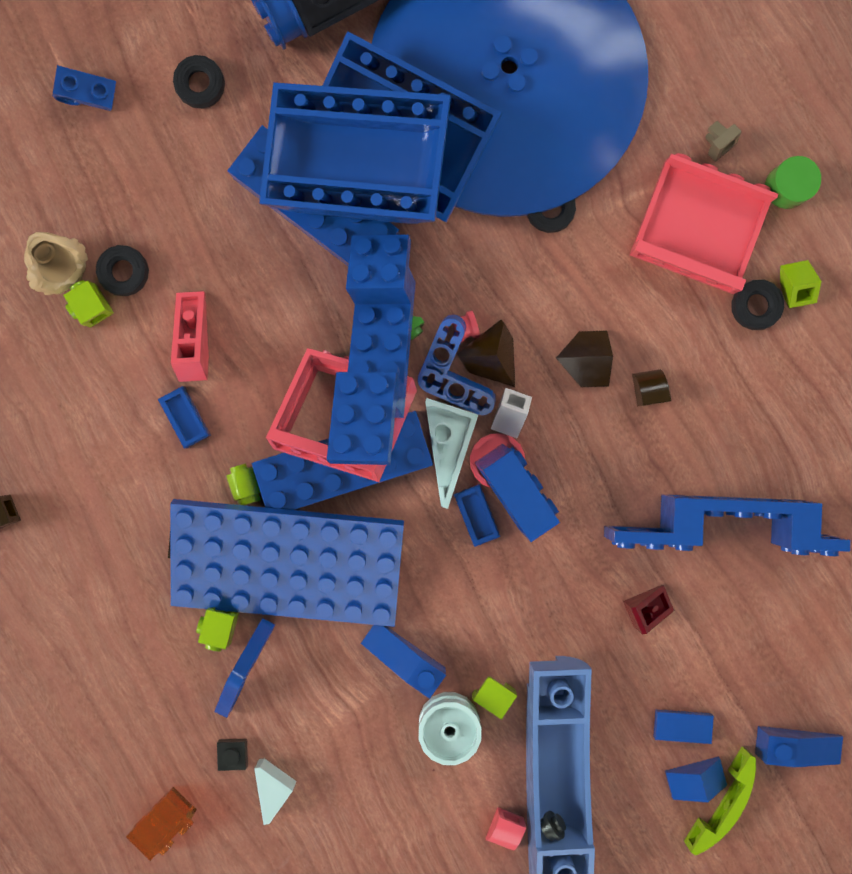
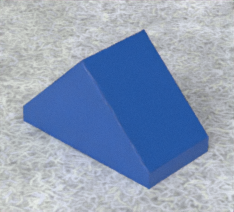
M719 756L665 771L673 800L708 803L727 786Z

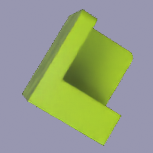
M490 676L486 678L479 690L475 689L472 693L474 702L501 720L517 697L515 688L507 683L502 685Z

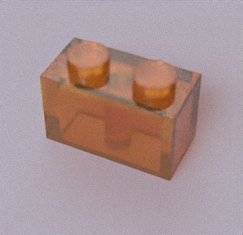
M172 787L134 825L126 838L151 861L158 853L163 856L174 844L172 839L177 833L182 836L189 830L194 823L191 819L197 809Z

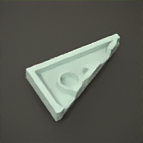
M426 398L425 403L440 502L443 508L448 509L478 414Z

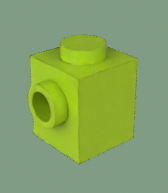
M82 280L73 284L70 287L71 291L63 295L68 302L65 305L67 311L74 319H78L81 325L91 328L114 314L97 284L88 280L86 282Z
M210 607L206 609L205 617H200L196 633L200 634L198 643L205 644V648L211 651L219 652L222 649L226 650L231 645L239 612L220 611Z

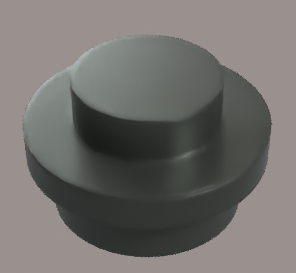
M546 812L544 817L540 819L544 835L550 841L563 839L565 837L564 830H566L563 818L558 813Z

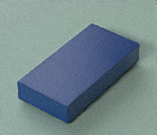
M181 386L158 399L184 449L211 436L185 386Z
M480 484L454 494L474 547L500 537Z
M655 709L653 737L655 740L712 744L714 716L711 713Z

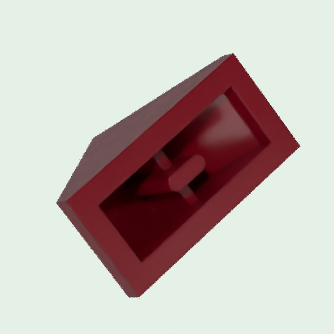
M664 585L657 586L623 601L634 628L642 635L650 632L675 611Z

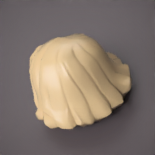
M35 232L30 235L24 253V262L28 269L26 278L30 281L29 286L31 289L43 292L45 295H57L64 293L73 284L80 281L83 272H85L86 261L88 260L85 246L75 238L69 239L49 232Z

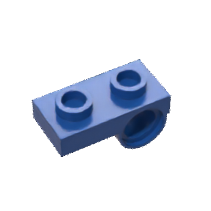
M57 65L52 96L57 101L75 106L84 104L111 111L116 81Z

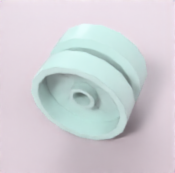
M442 692L432 696L423 705L419 715V742L423 752L431 760L442 765H458L468 761L477 752L481 742V723L475 705L467 697L456 692Z

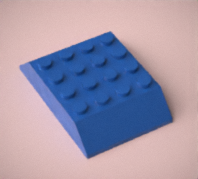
M347 31L322 86L451 96L436 213L437 218L447 222L502 113Z
M273 82L259 204L304 214L407 224L435 222L451 96Z

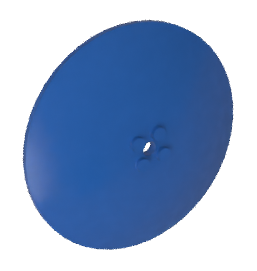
M389 0L379 19L371 43L502 113L455 207L481 215L515 217L545 212L560 207L588 192L616 166L628 149L640 124L647 99L648 59L640 25L627 0ZM506 61H512L516 64L517 70L514 73L508 74L502 70L501 65Z

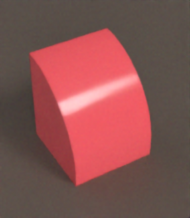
M498 807L486 840L512 851L516 850L526 830L524 817Z

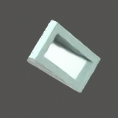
M264 758L258 760L254 770L263 825L270 824L293 792L296 781Z

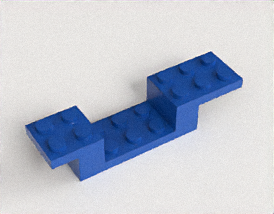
M409 234L352 236L346 290L353 300L355 307L348 372H336L327 461L330 464L391 465L395 418H404L416 286L409 268L411 249Z
M661 495L660 528L604 526V537L612 541V544L617 545L618 548L634 549L635 544H640L641 546H646L647 549L664 550V545H668L669 547H675V550L693 551V546H703L704 514L705 516L723 517L724 512H726V515H734V517L753 518L754 513V516L772 519L771 543L781 546V551L791 552V554L810 555V552L820 553L823 556H839V551L850 552L851 541L828 534H821L822 503L792 499Z

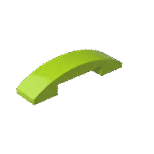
M741 747L728 768V771L735 780L708 823L698 818L684 840V843L694 855L705 852L719 842L735 825L747 805L755 780L756 758L744 747Z

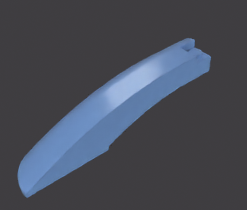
M555 656V661L529 662L526 705V793L529 874H594L595 847L593 844L590 786L592 669L586 662L573 657ZM548 811H552L555 814L558 813L565 822V837L559 841L556 839L550 841L541 829L540 819Z

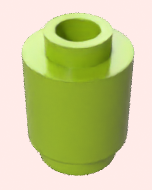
M245 463L230 468L231 474L226 475L234 501L237 500L238 505H247L261 500L259 496L261 492L253 467L247 468Z

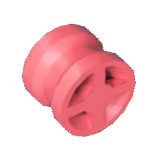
M471 310L466 312L465 316H461L466 324V331L461 343L467 338L472 337L476 339L480 336L475 315ZM452 323L454 333L459 332L456 330L457 325Z

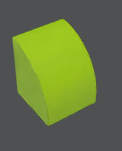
M806 260L781 265L780 283L788 307L793 308L817 303L822 281L810 262Z

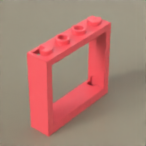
M307 348L266 439L274 450L380 482L386 465L330 464L327 461L328 445L290 434L317 372L321 371L335 376L336 372H348V356L341 358L332 355L326 350L320 352ZM407 376L404 418H395L392 450L417 392L414 379Z

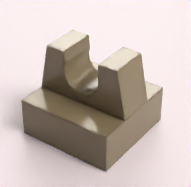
M716 121L708 128L709 133L705 137L711 144L708 155L716 162L737 144L742 131L735 124L727 129Z

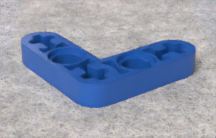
M448 315L443 319L418 375V385L425 392L478 415H487L494 409L496 402L495 393L488 387L449 371L465 334L466 324L460 316ZM454 323L457 325L456 330L459 332L453 334L450 342L446 341L445 338L449 328L445 326L449 327ZM439 347L445 348L449 352V359L445 361L438 360L434 355V350ZM430 373L435 374V380L432 384L427 382V376ZM444 378L448 379V381L446 382L444 390L440 389V387L444 381ZM455 383L462 385L465 393L461 396L453 395L449 389L450 385ZM471 389L474 392L471 396L470 401H467L466 399L468 398ZM482 396L487 397V403L484 406L479 405L478 399H481Z
M264 618L260 621L225 683L215 708V713L228 718L241 693L247 676L275 627L274 623Z

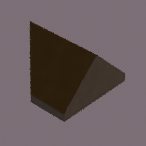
M499 320L456 355L469 373L515 387L514 341L505 323Z
M607 330L579 331L556 359L579 384L580 388L609 387L613 353Z

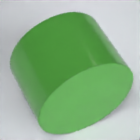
M793 156L774 168L767 176L765 185L770 187L772 192L779 194L772 203L779 208L792 209L812 198L818 192L821 185V172L817 164L807 157Z

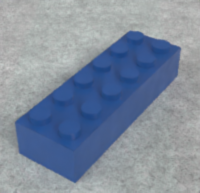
M263 125L227 170L236 182L259 199L268 129ZM270 207L347 266L349 265L352 236L400 235V230L392 223L386 221L304 214Z
M416 411L407 414L392 450L391 465H386L380 482L287 453H281L251 463L265 507L295 510L433 466ZM329 438L319 442L328 445Z

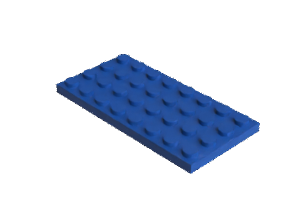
M173 499L170 503L171 606L208 609L210 607L220 611L395 627L404 520Z

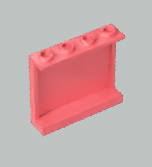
M680 153L671 154L664 162L630 256L734 295L743 290L746 279H743V275L772 201L777 199L779 194L772 192L771 188L767 185L748 183L740 175L732 173L727 175L719 172L718 168L711 164L704 163L701 165L695 163L687 155Z

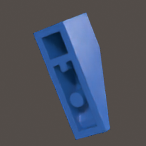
M373 625L361 642L366 649L401 679L429 699L446 676V667L387 626Z
M758 726L755 754L767 765L786 767L838 765L841 763L843 736Z

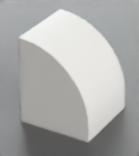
M505 388L491 429L518 438L527 418L532 397Z

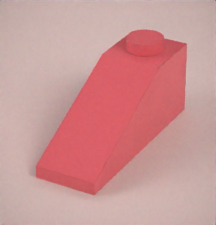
M205 292L176 293L171 366L179 382L207 380L209 351Z

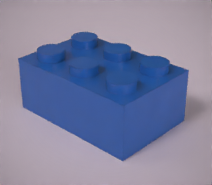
M501 444L475 462L520 532L530 542H533L560 523L555 516L559 512L550 498L547 499L543 493H540L543 486L534 474L524 469L528 464L518 450L516 451L513 447L508 448Z

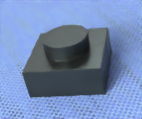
M247 739L218 740V771L247 769Z

